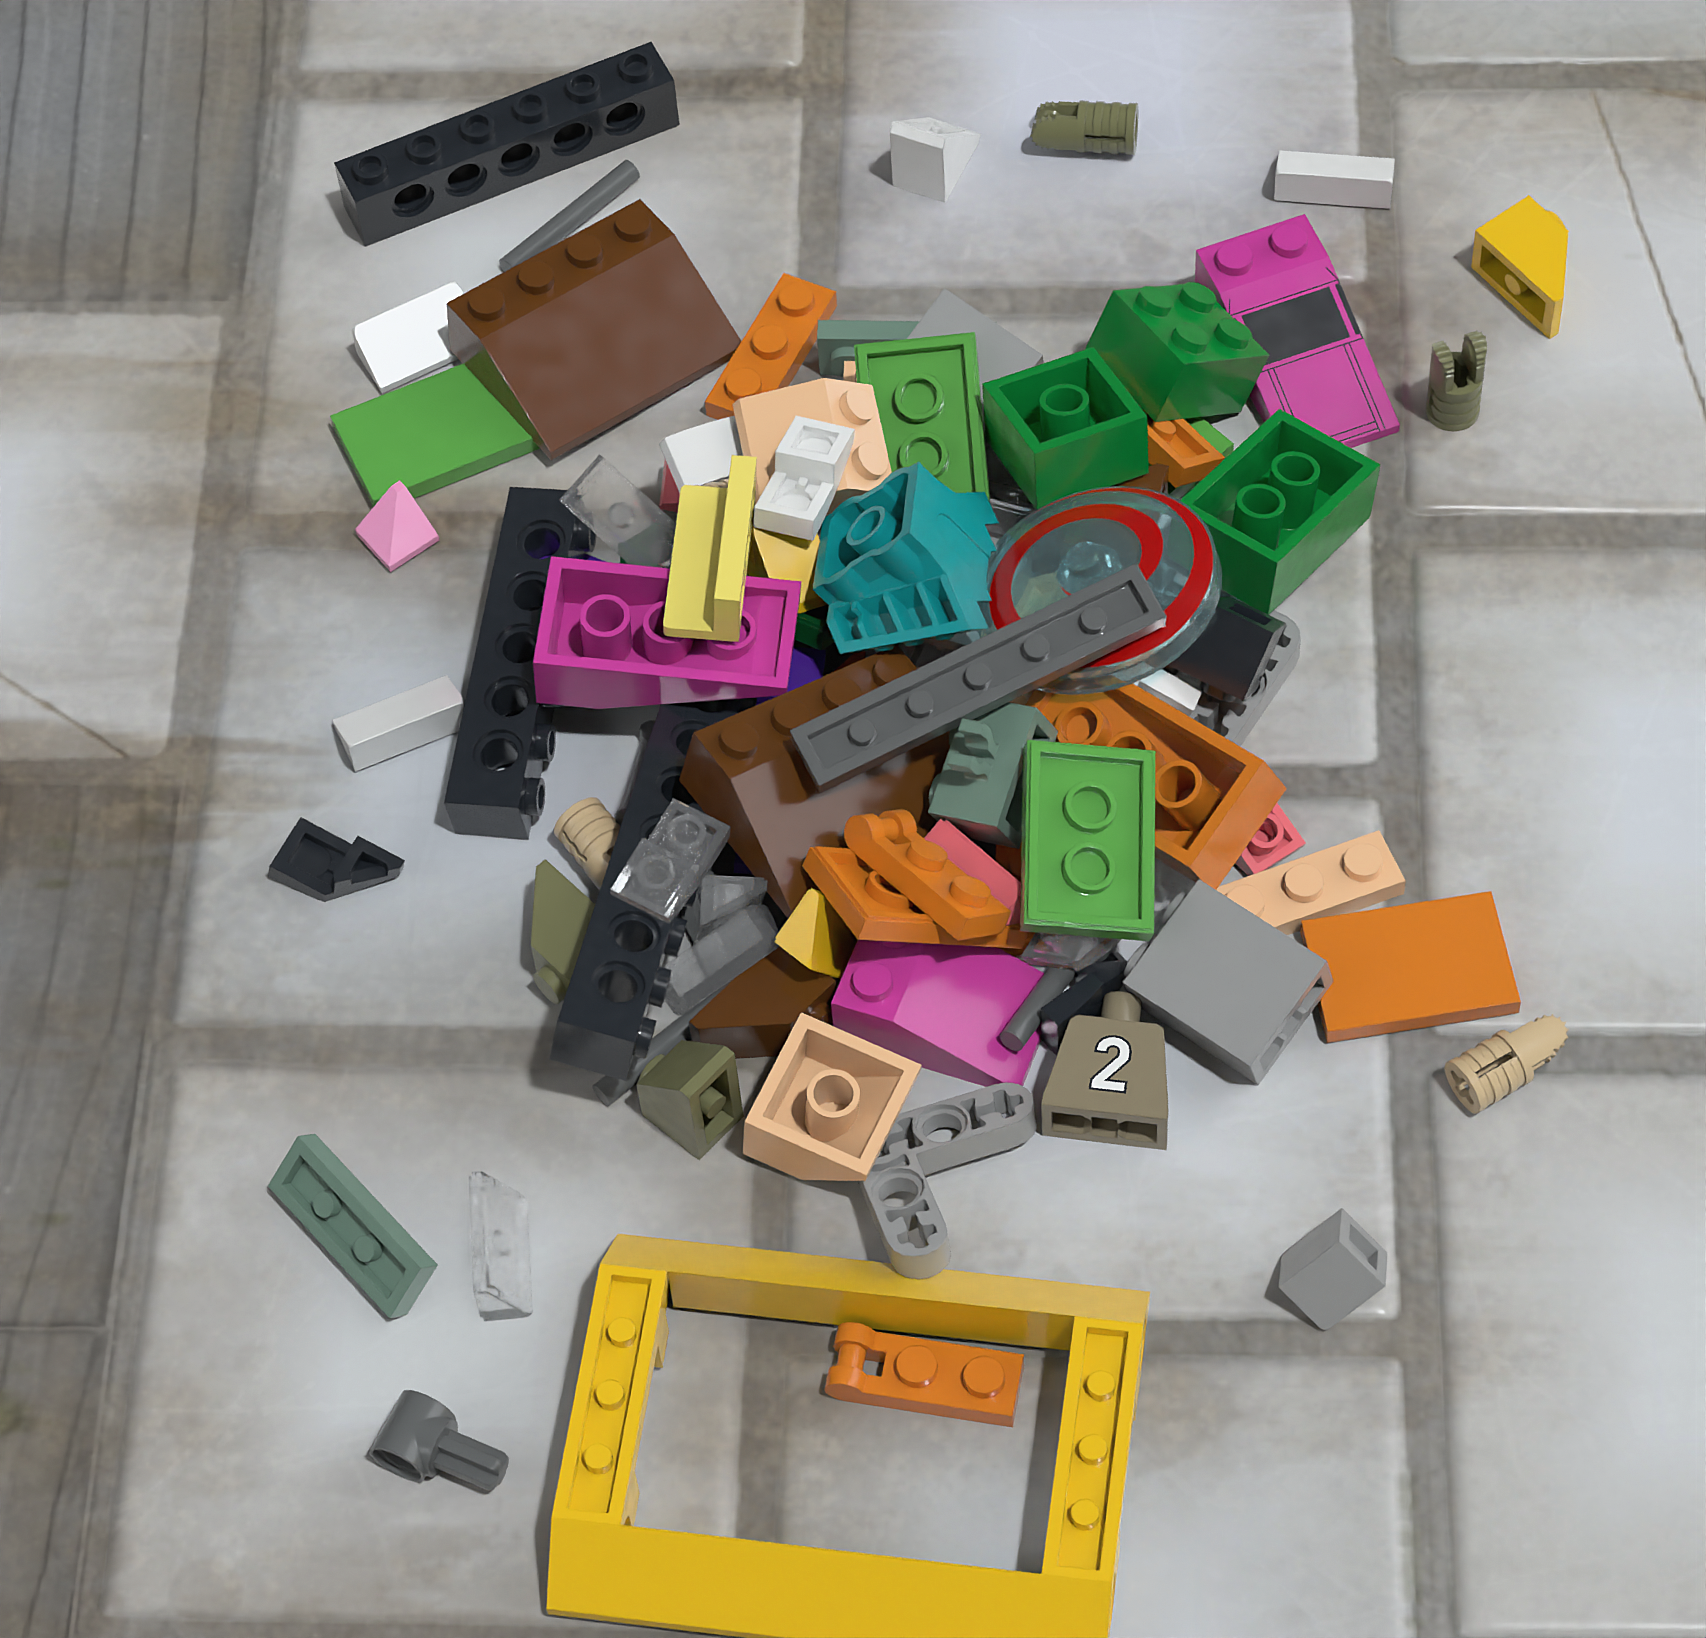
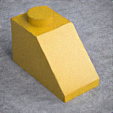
M1528 195L1475 230L1471 268L1548 339H1551L1559 333L1564 298L1569 231L1554 212L1546 211Z

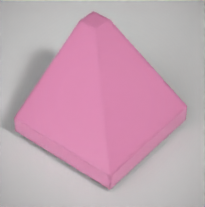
M401 481L396 482L387 490L355 529L356 535L390 572L440 541L439 535Z

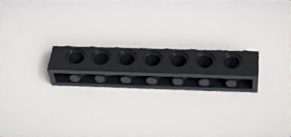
M757 697L660 705L557 1020L549 1060L626 1081L633 1057L637 1056L646 1059L657 1022L656 1020L646 1018L649 1005L660 1008L663 1006L672 970L661 966L665 955L678 957L688 921L677 917L680 905L693 908L703 871L692 869L695 857L703 860L708 859L716 832V826L712 822L707 821L708 816L679 781L692 735L698 730L754 707Z

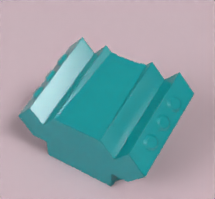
M918 461L910 467L895 470L880 485L863 495L848 498L824 518L821 527L813 590L829 605L827 624L840 654L860 653L870 650L884 652L892 650L897 645L917 646L929 639L943 641L952 639L956 634L989 629L978 603L992 601L987 590L988 583L986 581L991 552L997 550L986 526L999 524L985 492L955 493L938 481Z

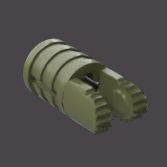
M1083 100L1079 102L1059 101L1054 103L1052 101L1050 103L1045 102V104L1041 103L1040 107H1037L1036 123H1033L1030 137H1032V142L1036 143L1035 146H1040L1041 148L1077 151V153L1093 152L1102 154L1107 152L1110 154L1126 153V155H1135L1138 138V103H1105V101H1096L1095 103Z
M1474 331L1464 334L1462 352H1451L1444 341L1432 344L1426 415L1433 425L1442 430L1452 432L1465 430L1471 427L1479 417L1487 355L1486 336L1482 332Z

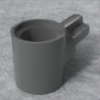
M414 1390L402 1391L369 1451L372 1458L378 1464L404 1479L421 1482L426 1476L435 1477L442 1470L486 1490H494L497 1485L501 1484L509 1463V1457L505 1452L458 1433L456 1417L445 1405L426 1394Z

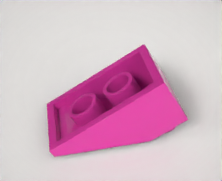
M858 940L831 1002L833 1027L921 1064L922 1068L984 1087L1006 1082L1023 1086L1041 1042V1023L1020 1051L1007 1048L1002 1043L1000 1034L1044 973L998 947Z

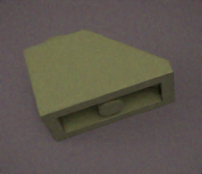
M545 859L536 866L531 950L536 973L533 974V979L540 991L551 1002L559 1004L561 1001H564L595 903Z
M681 1040L666 1056L660 1054L654 1057L645 1066L639 1077V1082L636 1084L642 1116L698 1160L744 1117L735 1053L724 1045Z

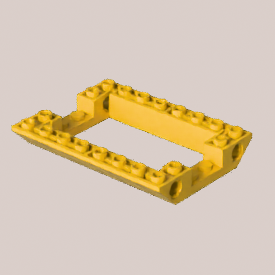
M617 1234L599 1265L553 1505L547 1613L550 1615L743 1638H1109L1120 1553V1525L1132 1425L1136 1419L1150 1291L943 1269L940 1273L930 1278L912 1279L899 1274L892 1266V1263ZM671 1291L673 1307L834 1325L854 1322L879 1330L1070 1351L1042 1573L634 1526L640 1495L635 1468L654 1367L663 1368L669 1335L666 1317L669 1292Z

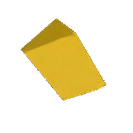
M811 888V890L806 892L776 935L774 942L809 969L841 979L858 939L824 894Z

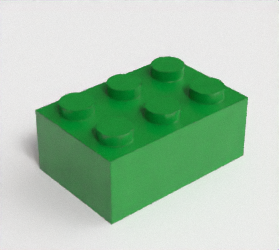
M1278 409L1178 501L1199 519L1209 536L1213 552V570L1210 583L1268 615L1272 613L1370 518L1381 464L1285 411ZM1174 511L1166 558L1191 572L1194 559L1192 536L1184 520Z

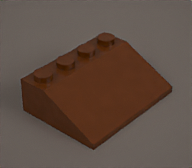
M641 199L446 303L451 352L462 364L466 365L550 460L555 459L727 363L741 343V339L675 234Z
M898 645L894 646L892 650L876 653L698 730L692 735L679 781L787 918L790 917L808 890L813 888L821 891L802 866L809 848L815 846L849 848L844 838V828L848 819L853 815L873 813L879 817L884 811L905 809L914 817L917 833L923 838L937 823L928 813L930 808L929 792L934 778L942 772L950 749V731L822 793H819L790 737V730L916 670V666Z

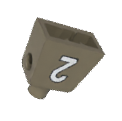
M1110 992L1103 997L1100 1017L1077 1015L1070 1019L1042 1097V1136L1167 1150L1169 1109L1164 1028L1154 1023L1139 1022L1142 1007L1140 998L1127 992Z

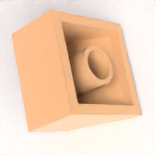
M821 378L740 398L732 404L743 456L757 457L755 505L775 472V451L795 416L855 429V438L850 455L826 516L831 514L848 498L861 496L880 485L892 473L872 385Z
M800 1013L744 1122L743 1154L801 1180L866 1181L921 1071L922 1065L804 1013Z

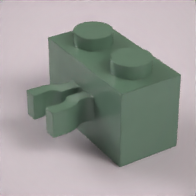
M1010 702L975 719L962 718L960 726L950 730V749L942 772L932 782L929 792L930 808L928 813L937 822L940 819L943 821L948 820L969 839L1019 849L1022 842L1023 748L1027 740L1055 742L1058 730L1036 707Z

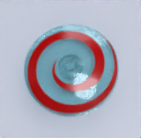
M1128 486L1102 487L1059 498L1021 519L994 545L997 551L991 552L986 581L988 583L987 590L992 601L978 603L989 629L978 630L977 632L979 637L982 638L1137 563L1167 616L1166 626L1036 688V690L1067 695L1091 694L1135 683L1154 674L1177 659L1196 641L1212 618L1222 588L1221 562L1212 535L1204 521L1188 505L1170 495L1152 489Z

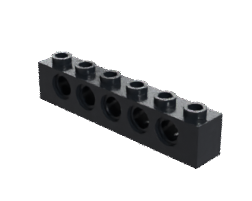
M645 43L334 162L344 208L364 246L377 243L679 126L675 82L653 43Z
M525 487L509 488L444 799V805L455 834L529 839L533 816L542 815L545 805V782L541 778L544 761L551 762L555 754L556 730L554 724H551L554 708H562L563 705L536 703L533 660L542 607L533 611L528 610L537 606H543L551 556L544 559L540 558L552 555V557L583 560L585 552L594 551L597 538L596 517L588 515L581 491ZM533 658V659H531V660L528 661V662L518 663L519 661H521V660H523V659ZM523 710L518 715L506 717L511 712ZM512 764L507 769L495 771L501 765Z

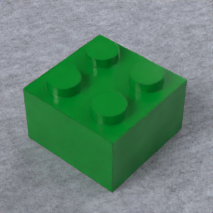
M1195 282L1113 290L1086 345V349L1095 348L1134 400L1155 422L1241 412L1270 356L1254 340L1250 329L1235 320L1216 301L1215 294L1209 288Z
M1094 347L982 383L986 442L1037 511L1043 507L1048 508L1083 495L1056 502L1060 499L1091 490L1104 489L1149 473L1147 415Z

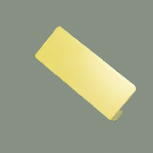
M731 456L728 488L684 485L681 487L663 620L664 635L739 642L756 499L757 457Z

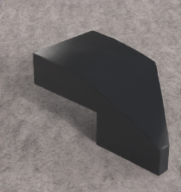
M300 817L270 864L268 877L312 898L327 902L399 876L404 868L405 860L358 835L351 844Z
M1111 952L1102 962H1098L1090 953L1080 954L1075 960V984L1041 1008V1039L1056 1056L1070 1019L1077 1015L1100 1017L1103 997L1107 993L1120 991L1123 981L1126 979L1124 971L1128 962L1119 952Z

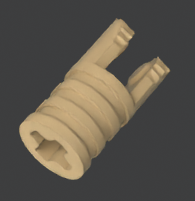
M590 797L573 804L559 817L554 827V834L564 844L567 851L575 857V861L584 869L586 875L600 890L621 826L616 823L614 817L606 810L598 798Z
M1553 1014L1551 1016L1543 1015L1542 1018L1537 1017L1535 1022L1530 1021L1511 1033L1506 1030H1500L1493 1034L1490 1039H1485L1478 1043L1475 1048H1470L1459 1057L1449 1060L1445 1063V1073L1453 1092L1470 1112L1477 1114L1486 1109L1488 1105L1501 1100L1503 1096L1515 1092L1518 1087L1530 1083L1534 1079V1071L1542 1067L1545 1061L1550 1062L1551 1058H1554L1560 1050L1559 1048L1564 1047V1042L1568 1039L1566 1033L1569 1030L1565 1027L1566 1022H1562L1561 1017L1556 1018ZM1467 1084H1468V1086L1470 1087V1089H1469L1468 1091H1467V1089L1465 1088V1086H1466Z

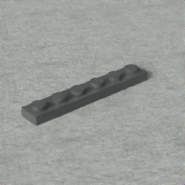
M1135 563L790 730V737L819 793H822L960 726L962 718L975 719L1166 626L1167 616L1139 566Z

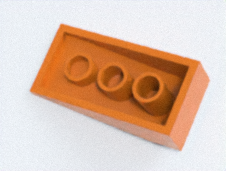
M1104 666L1077 668L1036 688L1025 704L1026 706L1036 707L1058 730L1055 742L1156 751L1155 858L1195 883L1200 879L1215 890L1222 883L1287 789L1264 760Z

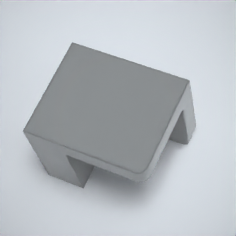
M1341 1208L1283 1253L1279 1288L1322 1330H1328L1386 1286L1387 1252Z

